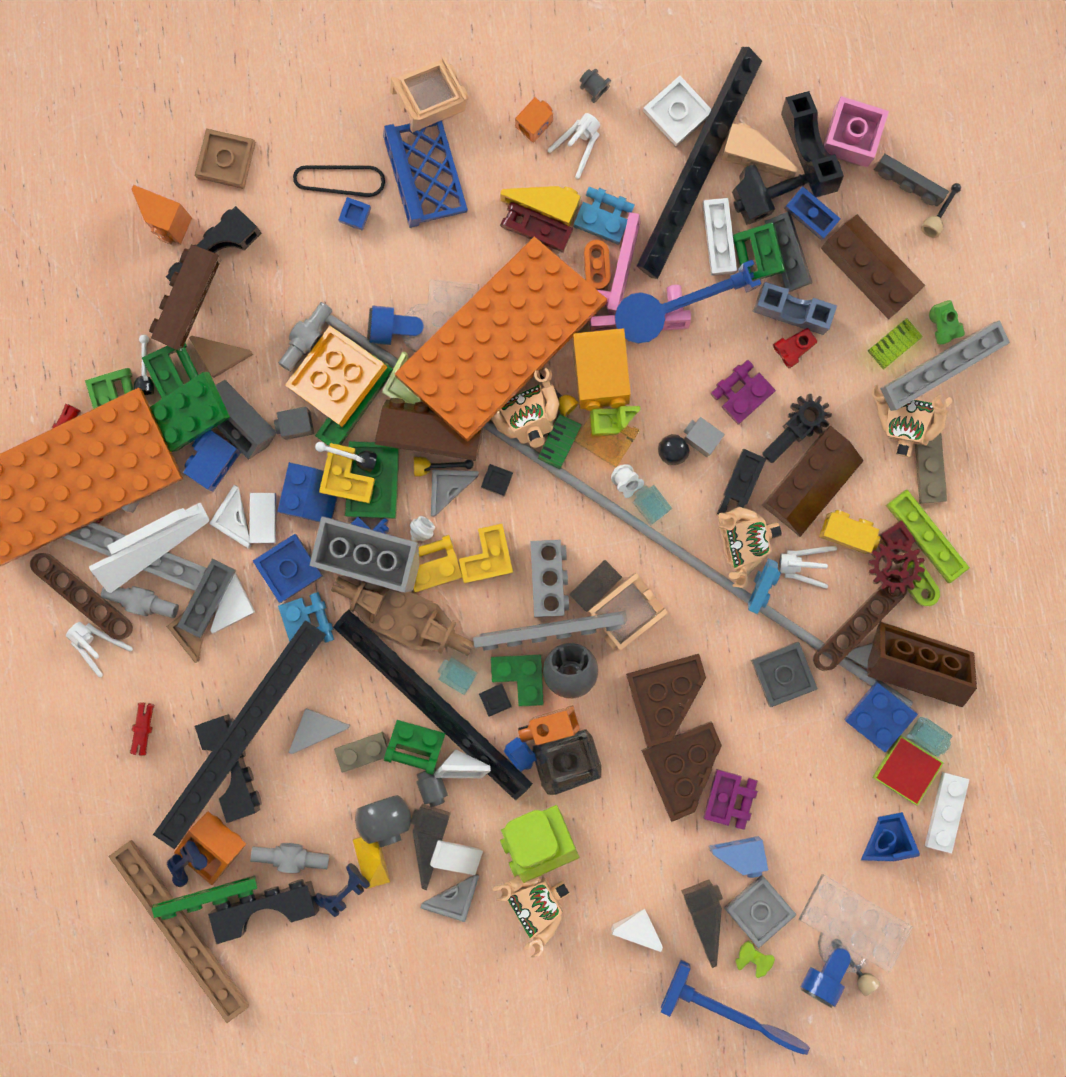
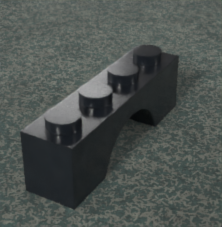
M810 91L786 97L781 115L813 195L820 197L838 192L844 175L836 155H830L823 146L818 128V111Z
M235 206L232 210H227L222 215L221 221L215 227L209 228L204 233L203 239L197 245L195 244V246L213 253L227 247H235L245 251L262 233ZM176 262L170 267L169 274L166 276L169 281H171L175 271L180 272L183 263Z
M229 714L195 725L202 750L212 751L234 721L233 718L230 719ZM245 751L231 769V782L227 791L219 798L226 823L255 814L261 810L260 805H262L260 794L257 790L254 791L251 782L254 781L252 770L249 766L246 767L243 758L246 756Z
M300 879L289 883V887L280 890L279 886L264 890V895L255 897L253 893L252 895L239 898L240 902L230 904V901L215 905V909L208 915L216 944L242 937L247 931L250 916L262 909L277 910L284 914L290 922L315 916L319 912V907L314 900L315 892L312 881L304 883V880Z

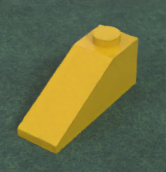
M559 186L502 189L500 193V199L504 203L509 204L513 202L568 226H570L581 198L576 190L566 186L564 188Z

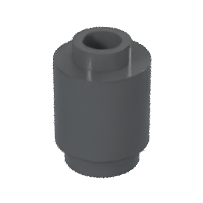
M426 771L416 774L418 778L416 783L424 805L430 804V807H435L444 803V797L448 796L442 778H435L434 773L431 775L426 773Z

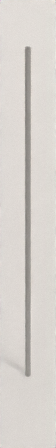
M329 315L326 320L327 324L393 368L398 361L396 357L378 345L369 343L366 337L333 315ZM491 420L483 426V428L748 604L752 594L743 588L733 587L734 582L563 468L558 469L539 460V452L527 444H521L517 438L510 439L500 433ZM767 605L765 608H760L759 612L816 650L824 644V642ZM822 653L832 660V657L829 653ZM845 657L839 663L840 666L870 686H873L878 681L909 707L912 706L913 702L884 682L868 677L866 670Z

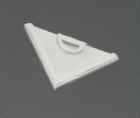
M234 485L209 524L250 549L252 545L249 543V531L239 487Z
M236 572L219 603L210 630L212 634L255 613Z

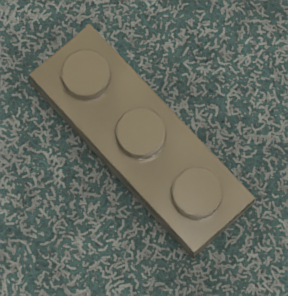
M940 433L934 440L929 441L926 446L914 444L919 504L947 501L942 435Z

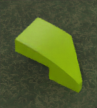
M620 406L617 409H592L590 411L592 436L619 434L641 410L640 406Z

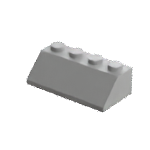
M321 516L309 566L406 593L414 589L419 569V543Z

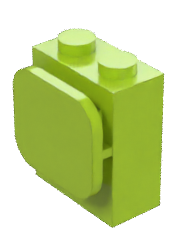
M557 805L543 811L534 810L509 821L505 828L501 829L504 837L500 840L504 852L506 854L510 853L513 860L509 862L514 877L519 875L523 883L580 858Z

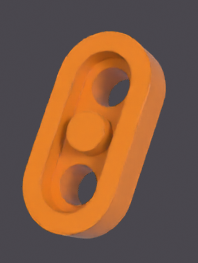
M592 240L584 249L585 280L595 289L604 290L609 285L611 278L609 249L605 242ZM598 251L600 252L601 256L599 258H594L592 256V252ZM599 275L602 277V281L595 282L593 277Z

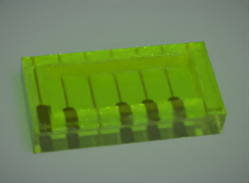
M906 318L872 346L868 352L884 370L923 336Z

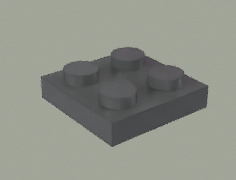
M799 642L751 660L769 707L779 705L818 689Z

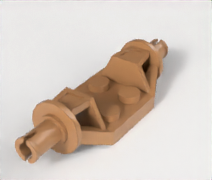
M339 576L335 580V583L344 588L333 585L331 591L351 599L350 611H356L371 629L415 650H438V653L441 654L444 648L451 647L466 656L470 654L471 650L462 646V644L472 648L474 641L455 633L454 627L456 622H451L438 604L411 591L404 593L365 581L357 586ZM366 589L373 590V591L379 592V593H381V594L374 593V592L368 591V590H366ZM436 619L437 621L445 625L448 629H446L434 620Z

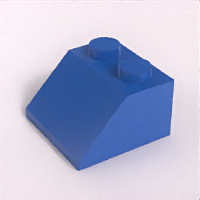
M289 462L277 512L320 522L321 516L332 519L337 497L319 493L324 471Z

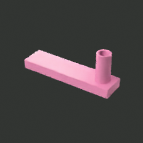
M629 212L611 292L598 290L607 298V303L604 306L608 307L609 315L616 314L617 307L624 297L641 223L640 216L636 213Z
M680 285L667 287L668 302L682 297ZM680 308L665 314L662 330L689 329L691 322L690 310ZM615 315L595 316L590 319V332L617 329Z

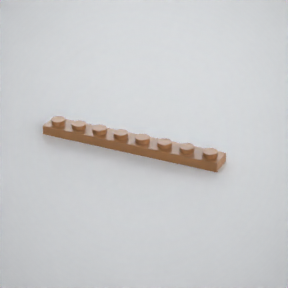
M130 840L108 857L225 1022H230L245 1011L250 1005L182 910L176 912L177 916L166 920H161V916L154 918L152 912L153 904L174 898L133 840Z

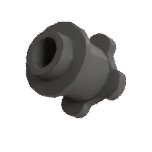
M588 69L579 80L581 82L580 89H585L593 96L591 101L595 103L609 89L611 79L607 78L604 80L598 74L597 69L592 71Z

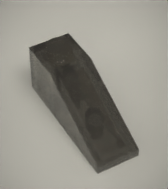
M422 804L419 810L414 809L411 824H414L413 837L421 888L427 890L434 869L430 863L437 841L443 840L451 812Z
M708 879L683 889L681 892L711 967L714 968L717 966L722 911L719 900H722L723 897L718 885L713 886Z

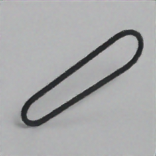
M305 165L295 170L293 182L298 188L304 190L372 197L378 195L384 189L385 176L380 169L374 166ZM303 169H371L379 173L382 183L380 188L374 193H362L303 186L298 183L297 174Z

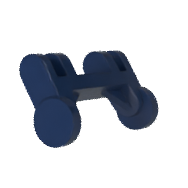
M188 841L180 849L183 859L180 855L175 854L167 861V867L173 876V884L177 887H183L188 882V876L184 871V867L191 862L192 866L197 870H202L207 866V858L200 854L197 846L192 841Z
M352 863L346 866L349 875L348 885L337 895L326 896L317 893L314 896L316 904L321 908H325L334 917H337L339 911H343L346 908V904L342 899L353 890L357 895H361L364 892L363 887L367 889L370 886L369 881L360 874L359 869Z

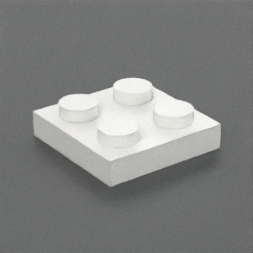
M681 76L677 77L643 108V112L675 147L707 120L712 110Z

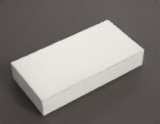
M250 493L249 543H276V493Z
M438 840L430 865L438 869L475 875L483 851L475 847Z

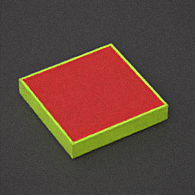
M900 735L891 746L872 778L918 806L944 763Z

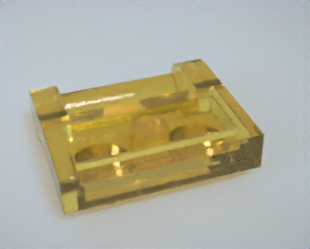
M589 416L574 442L616 468L640 430L634 426L631 428L627 425L620 431L627 436L624 442L613 435L592 436L591 418Z

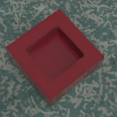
M903 521L897 522L879 534L886 546H888L889 539L893 541L894 545L898 543L899 539H902L903 546H906L909 542L912 544L916 542ZM893 551L894 554H898L899 552H901V551Z

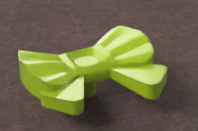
M747 941L741 946L739 958H736L735 961L738 970L743 969L750 961L756 964V977L760 978L765 976L772 968L775 958L773 955H764L755 950L752 942Z

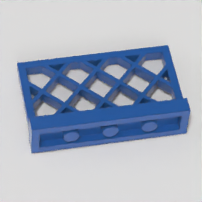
M442 120L422 128L420 132L417 130L413 133L410 130V124L396 127L394 124L384 126L383 138L409 228L417 227L423 222L458 215L468 211ZM437 125L439 135L435 141L423 134L427 127ZM411 132L417 138L412 146L402 141L400 133ZM420 138L432 145L427 155L415 148ZM435 147L445 153L446 158L442 164L430 157ZM411 153L424 159L419 169L409 164L408 158ZM426 162L439 168L434 178L422 172ZM441 171L451 175L453 181L449 187L437 181ZM418 176L430 182L425 193L415 186L414 182ZM433 185L446 192L441 201L428 195ZM448 194L458 199L460 207L451 209L443 204ZM425 199L437 206L434 213L423 214L421 205Z

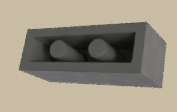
M223 380L216 384V388L230 418L216 427L249 460L266 449L277 432L226 380Z

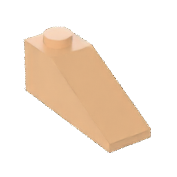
M744 123L732 124L721 160L745 167L755 164L759 171L786 179L794 177L797 167L757 130L751 129V126Z

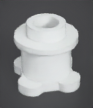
M629 464L617 466L611 475V481L617 485L619 492H623L625 498H630L636 490L644 486V481L638 478V474L634 472L633 467Z

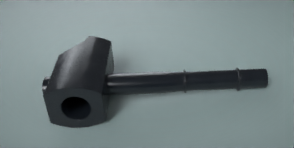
M756 165L747 166L739 176V184L732 191L735 199V210L737 213L741 212L746 225L757 222L774 212L775 207L771 199L807 184L806 175L799 174L797 177L766 188Z

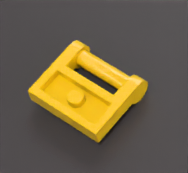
M450 535L443 536L442 540L419 547V557L446 549L448 556L419 565L414 585L415 593L463 578Z

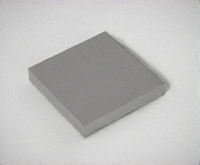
M763 875L759 876L724 907L758 948L796 916V913Z

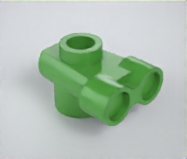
M951 300L936 304L931 308L929 317L937 326V331L935 332L937 344H946L952 339L965 335L963 323H959L958 314Z

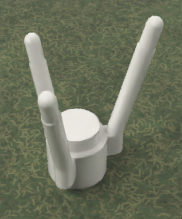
M585 113L580 120L577 119L574 125L547 150L548 153H551L574 132L575 134L568 142L569 147L579 137L583 140L589 138V143L575 176L576 179L580 178L594 142L600 135L597 132L600 122L593 115Z
M837 546L798 551L787 550V554L781 553L779 571L785 573V578H793L827 589L828 584L796 574V572H800L801 567L826 569L828 565L824 563L802 562V558L797 556L836 551Z
M77 622L68 630L66 637L72 642L71 645L79 651L98 677L103 676L102 672L84 650L85 648L95 659L99 658V654L89 645L94 638L91 635L92 633L130 652L133 650L131 646L118 639L111 638L108 634L96 629L90 623L85 626L81 622Z

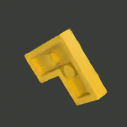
M330 443L329 446L352 454L356 452L355 448L333 443ZM328 452L319 493L370 504L375 479L352 474L351 470L354 459Z
M503 524L479 528L478 532L483 553L459 559L464 584L513 573Z

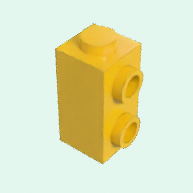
M835 510V513L830 512L826 515L819 534L820 538L864 554L872 553V550L875 551L880 542V536H878L880 529L873 527V522L859 518V521L850 519V514L840 510Z

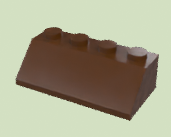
M858 214L846 222L821 247L824 253L888 319L894 316L925 286Z
M192 244L190 249H184L179 261L183 263L180 272L175 271L169 283L173 287L170 295H164L160 303L159 309L163 310L160 318H154L149 332L153 333L151 339L181 352L221 262L218 254Z
M391 398L390 400L386 399L382 407L375 445L476 461L481 445L483 427L467 442L424 402L412 404L406 403L400 398Z
M829 426L814 441L764 501L762 506L801 537L864 460L848 439L832 426Z
M880 621L868 658V677L963 708L977 689L974 652Z

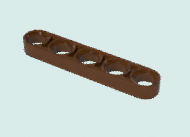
M38 553L32 557L30 561L31 570L113 639H125L130 636L133 629L130 620L104 598H101L98 593L55 557L46 553ZM43 557L47 558L50 563L49 568L44 572L40 571L37 566L39 559ZM61 573L66 574L69 579L68 584L63 588L59 587L56 582L57 576ZM80 589H84L88 594L87 600L82 604L78 603L75 598L76 592ZM99 605H103L107 610V615L101 620L96 618L94 614L95 608ZM117 621H122L126 625V631L122 635H117L113 630L114 624Z
M891 578L888 580L893 583H900L898 579ZM880 586L816 651L813 657L816 668L821 671L834 669L905 597L907 587H905L904 594L900 593L895 597L889 593L888 587L881 591ZM874 600L882 602L884 607L882 613L876 614L873 612L871 604ZM857 617H861L866 621V628L862 632L854 627V621ZM845 635L848 637L849 646L846 649H841L837 645L838 636ZM823 652L829 653L832 657V663L828 667L820 663L819 658Z

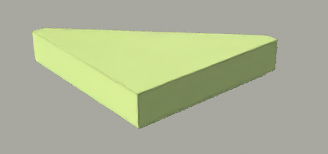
M402 352L382 393L390 398L403 399L406 403L415 404L416 402H422L395 377L394 373L409 359L408 353Z

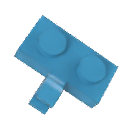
M768 558L762 572H757L754 579L756 586L748 601V611L758 614L761 607L765 608L770 598L768 591L773 585L777 584L781 574L778 571V562Z

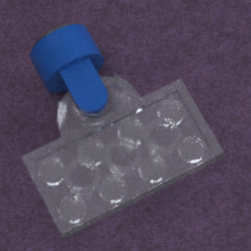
M430 279L428 304H418L410 308L405 316L394 315V307L372 305V308H369L367 340H369V343L391 345L392 334L402 335L407 347L417 352L479 291L480 284Z
M821 874L798 920L820 932L818 950L825 966L821 972L812 967L809 968L800 986L802 988L801 991L830 1008L836 1007L845 989V986L840 984L844 974L859 971L864 967L867 960L890 973L913 926L828 876Z

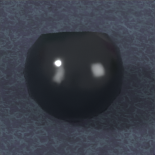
M668 435L659 443V456L668 465H679L685 462L689 456V446L679 435Z

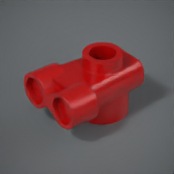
M806 328L786 340L781 338L773 344V348L780 355L786 367L790 369L799 363V358L817 344V339L810 329ZM799 338L805 340L806 345H801Z

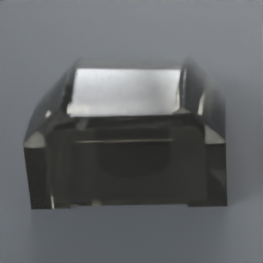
M587 729L578 731L574 736L533 746L532 751L537 759L535 764L541 780V786L548 795H556L601 778L602 765L593 737Z

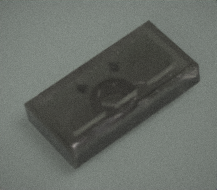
M604 560L569 595L588 612L622 576Z

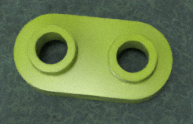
M913 562L908 565L907 571L910 568L914 570ZM921 564L919 567L925 569L924 573L917 574L921 577V582L913 581L915 588L910 590L907 587V590L917 604L932 606L938 602L940 590L925 566ZM924 589L928 591V597L926 599L923 598L921 595V592Z

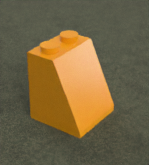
M624 328L573 334V358L580 409L592 411V409H600L601 407L611 406V408H618L630 404L631 394Z

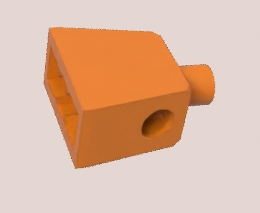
M572 705L533 717L529 720L530 725L518 728V733L522 742L534 739L535 744L540 745L574 736L580 730L574 706ZM543 724L548 727V732L543 729Z

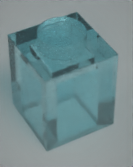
M645 485L634 494L637 498L633 501V504L650 526L673 509L655 485L650 488Z
M451 657L450 661L445 659L437 671L441 674L438 680L463 695L466 694L478 674L477 671L454 657Z
M920 717L907 738L931 755L939 757L940 754H944L949 749L952 735L928 718Z

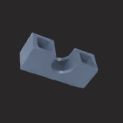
M768 282L763 284L753 309L754 313L803 329L809 328L810 331L824 335L830 329L837 305L816 298L811 300L798 299L788 294L789 289Z

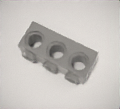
M561 540L530 541L534 617L565 616L564 611L569 610V596L563 593V585H568L567 570H562V560H567L566 545H561ZM548 546L556 551L555 558L549 561L545 560L541 555L542 549ZM548 571L554 572L557 576V582L552 586L546 585L542 579L544 573ZM549 596H553L558 600V607L554 611H548L544 607V600Z

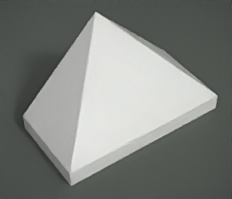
M455 749L434 772L435 778H483L491 770L489 765Z
M645 909L612 925V935L659 952L662 951L663 947Z

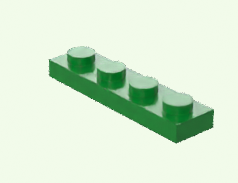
M384 363L387 366L386 370L343 427L328 417L315 437L330 446V443L342 445L389 379L393 368Z
M255 875L153 904L154 918L161 916V920H166L177 916L176 912L187 909V913L202 909V904L212 902L213 905L227 902V897L238 894V898L252 895L253 890L257 889Z

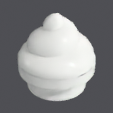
M424 516L413 519L410 524L411 540L418 542L430 539L435 529L434 524Z

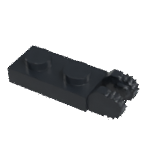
M742 449L723 493L724 498L717 511L718 515L719 513L726 512L730 499L738 502L736 508H744L747 505L767 458Z

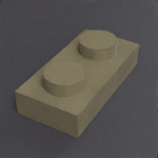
M383 732L334 748L343 773L384 759L388 746Z

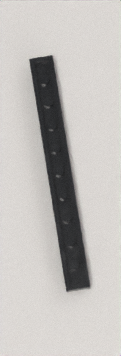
M741 47L640 257L637 267L650 278H659L762 63V60L750 47Z
M348 609L340 617L333 628L467 755L489 765L491 771L488 775L515 801L530 788L533 783L510 763L504 755L490 744L485 737L471 726L467 720L452 708L449 703Z
M306 620L303 622L153 834L155 837L173 849L178 846L326 636L324 632Z

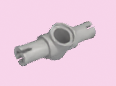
M320 302L309 319H305L304 322L299 321L293 327L289 335V340H291L289 342L290 346L278 362L280 366L291 372L302 354L310 353L322 337L321 327L332 313V309L329 306Z
M132 586V588L128 587L127 589L119 587L112 593L107 592L103 587L101 591V598L121 603L122 607H125V611L142 616L155 613L175 618L179 608L178 604L159 599L157 595H154V591Z
M281 843L280 847L276 846V848L253 846L250 862L273 864V867H277V870L280 872L299 873L300 869L304 870L305 867L327 870L329 854L307 852V849H303V846L300 844Z

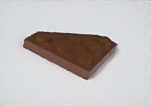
M699 654L626 674L647 748L673 740L706 679Z
M711 721L674 736L671 742L641 750L671 822L696 811L702 791L711 774L712 766L721 749L722 744Z

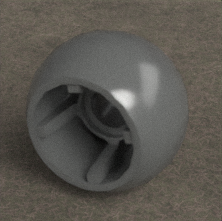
M566 643L555 647L548 654L543 666V675L547 686L556 695L570 699L579 698L587 694L595 685L598 678V665L596 658L586 647L580 644Z
M395 795L357 808L355 825L358 834L368 844L378 842L379 847L401 841L400 834L408 831L411 825V814L407 803L399 795Z

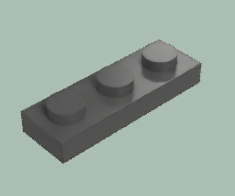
M887 154L882 156L874 168L883 179L896 182L902 190L920 196L921 200L928 205L938 207L949 193L945 188Z
M785 212L766 220L765 224L773 222L775 225L786 271L781 273L786 289H789V292L812 284L813 282L791 213Z
M212 559L177 627L202 638L236 570Z

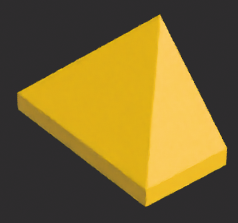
M361 837L353 839L361 874L370 883L368 888L390 883L383 851L379 847L378 842L368 844Z

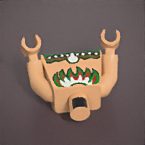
M545 368V379L540 378L539 371L536 370L534 373L535 379L542 382L543 388L539 384L513 396L491 418L500 433L510 439L517 438L521 444L529 442L530 446L534 448L544 444L543 435L552 431V421L556 418L559 408V401L554 386L550 385L552 373L548 368Z
M878 385L873 388L871 394L877 400L878 416L882 428L889 438L899 441L896 455L911 457L914 444L926 446L929 441L934 440L945 429L948 413L946 408L952 404L950 397L945 400L944 404L940 401L941 394L935 397L932 403L913 400L901 408L891 411L883 393L878 391Z
M737 507L728 513H719L718 519L727 562L734 570L737 569L736 572L729 573V578L736 579V582L732 585L733 587L743 588L747 585L748 575L765 556L771 553L769 540L781 537L782 532L778 522L766 525L765 520L755 511Z
M518 875L504 885L494 886L493 891H502V896L497 898L496 901L508 900L530 940L534 938V941L525 944L524 949L527 950L534 946L535 953L531 958L541 955L543 947L554 936L562 920L561 914L563 910L559 900L571 894L565 882L561 881L550 888L545 878L536 877L523 883Z

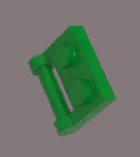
M773 222L733 235V242L736 246L740 266L749 261L745 241L751 240L758 271L753 272L754 278H752V282L786 272Z
M186 342L182 352L165 346L142 357L162 399L184 385L170 357L171 354L177 353L190 380L199 375L186 350Z
M397 720L384 756V761L389 763L395 761L426 770V773L433 775L445 733ZM396 748L412 753L427 756L430 758L429 760H426L405 753H401L395 750Z

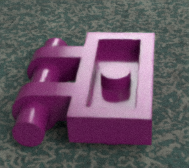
M746 360L742 365H737L733 369V373L727 379L716 384L717 388L711 392L712 397L716 400L723 395L728 399L722 408L738 425L776 391L760 373L753 378L748 375V372L754 367L749 360ZM740 380L745 386L735 394L731 387Z
M716 769L703 818L729 826L731 816L737 818L735 827L745 830L747 820L750 821L752 815L750 809L753 798L756 799L757 796L756 786L758 780L748 778L746 787L740 786L741 775ZM737 794L743 795L740 809L734 808Z

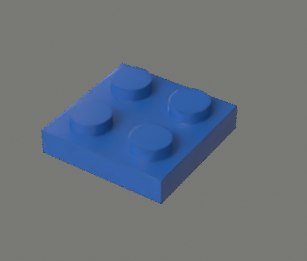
M293 534L253 560V563L279 603L284 602L323 577L319 568L309 566L311 556L297 534Z
M876 681L846 716L845 721L883 752H886L918 714Z

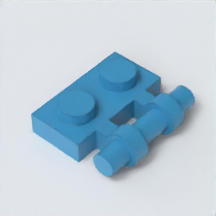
M588 187L586 196L594 199L592 205L585 202L582 203L573 227L619 245L628 220L620 215L622 210L632 213L635 204L627 202V198L622 196L617 198L607 194L604 189L599 188L597 190ZM603 202L615 207L614 212L610 213L600 209L601 203Z
M319 592L309 595L312 602L310 606L306 607L304 598L278 606L289 642L305 620L312 624L309 614L312 613L316 614L319 626L316 628L326 634L324 642L327 643L334 640L331 631L334 629L332 623L328 622L325 613L327 607L325 601L321 600Z

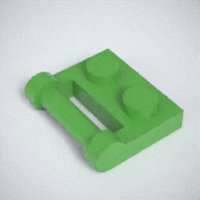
M130 368L85 380L93 409L118 398L114 384L115 381L121 380L125 394L134 390L131 382L132 373Z

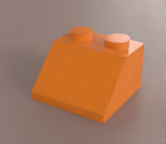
M133 185L131 190L144 221L151 228V232L157 235V239L164 243L172 245V242L181 245L192 220L190 214L180 203Z
M207 811L187 832L174 854L180 855L183 859L180 849L188 841L194 842L200 854L207 858V866L202 870H197L192 866L191 862L187 865L210 885H213L239 855L246 843L237 833L227 828L219 817Z

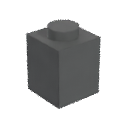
M307 407L277 412L278 419L274 420L275 430L277 434H281L283 439L288 440L315 434L311 412Z

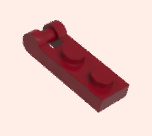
M509 203L507 208L508 214L506 218L502 219L500 224L502 228L530 239L535 236L544 245L562 253L564 252L573 232V227L519 204ZM517 216L524 217L521 224L515 222Z

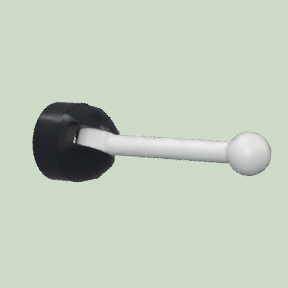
M147 335L139 337V342L142 344V357L147 355V344L149 342ZM142 360L141 376L136 378L134 390L141 388L144 395L154 394V383L147 376V368Z
M318 442L315 445L318 452L327 451L356 460L357 466L364 471L371 472L376 463L377 454L375 452L362 451L355 455L325 446L323 442Z

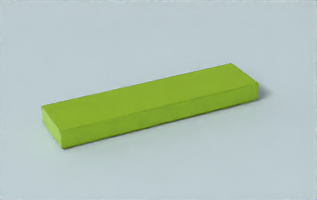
M904 490L886 505L898 522L903 521L916 540L915 543L948 584L952 583L970 568L908 490Z

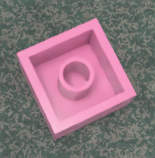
M841 96L834 107L823 143L824 148L830 155L835 154L838 159L868 167L875 158L889 111Z

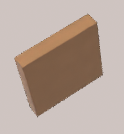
M206 128L194 176L198 179L244 189L256 143L255 140Z

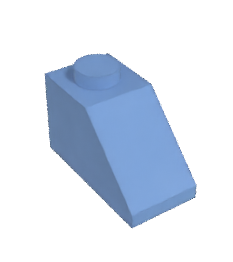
M759 836L709 846L714 856L742 875H747L748 878L759 877L763 875V871H768L763 840Z

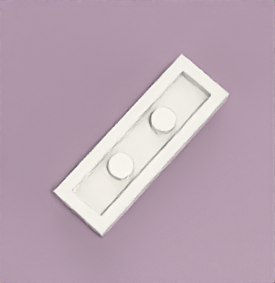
M728 198L704 200L702 204L711 276L736 273L737 267Z
M942 772L925 841L926 847L952 853L970 779Z

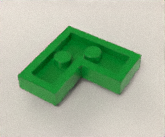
M541 654L491 657L492 682L517 681L518 706L543 705Z

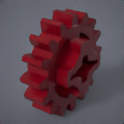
M889 539L887 547L880 543L878 546L880 552H872L871 555L875 560H869L868 565L874 567V569L869 570L868 573L869 575H876L873 584L880 582L882 584L881 591L888 587L890 588V594H894L896 589H899L900 593L904 594L905 587H908L910 590L915 588L913 581L921 582L922 579L917 574L925 572L924 568L919 567L925 560L924 558H917L920 550L912 551L911 542L903 546L902 539H899L898 543L894 545L893 541ZM893 551H901L905 554L897 555L894 554ZM883 558L886 566L880 572L879 561ZM892 562L895 564L904 562L900 572L897 569L889 572ZM911 562H913L914 566L912 576L907 571V567ZM888 579H898L900 583H893L888 581Z

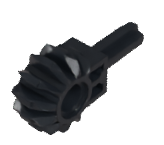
M808 394L806 400L800 396L797 398L798 404H791L790 408L795 412L788 414L790 419L782 426L785 430L762 453L768 462L774 463L795 440L800 442L806 436L811 437L813 436V431L819 435L823 432L821 426L825 428L829 426V422L825 419L830 418L832 413L824 412L829 407V404L825 403L821 406V396H818L815 401H813L812 394ZM809 409L815 413V420L813 422L806 420L804 417L805 410Z

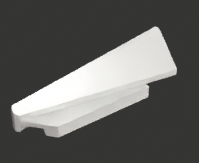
M197 503L186 510L184 508L176 510L107 545L112 556L89 566V569L104 589L112 593L207 524L209 517L201 503Z

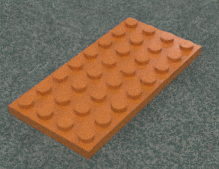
M534 236L394 373L395 377L468 442L534 376L535 371H539L573 337V334H576L607 303V298Z
M141 388L132 390L0 453V566L104 518L130 503L133 504L183 480L182 474Z

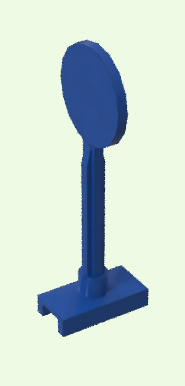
M750 260L743 263L738 268V273L730 275V278L664 304H661L659 300L650 294H631L624 298L617 307L615 314L616 328H624L625 339L629 342L638 344L650 342L662 331L665 314L732 288L736 290L744 287L747 293L761 285L760 279L752 282L754 274L753 272L749 273L754 262Z
M680 960L662 1002L661 1013L670 1017L679 998L688 1003L691 1001L744 1027L758 1030L770 1040L789 1050L808 1055L810 1047L794 1035L768 1024L762 1025L754 1018L695 991V988L686 984L690 972V964Z

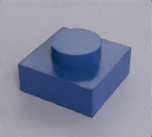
M347 197L338 220L342 224L363 231L371 206Z

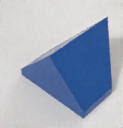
M903 812L878 817L861 860L899 861L920 856Z

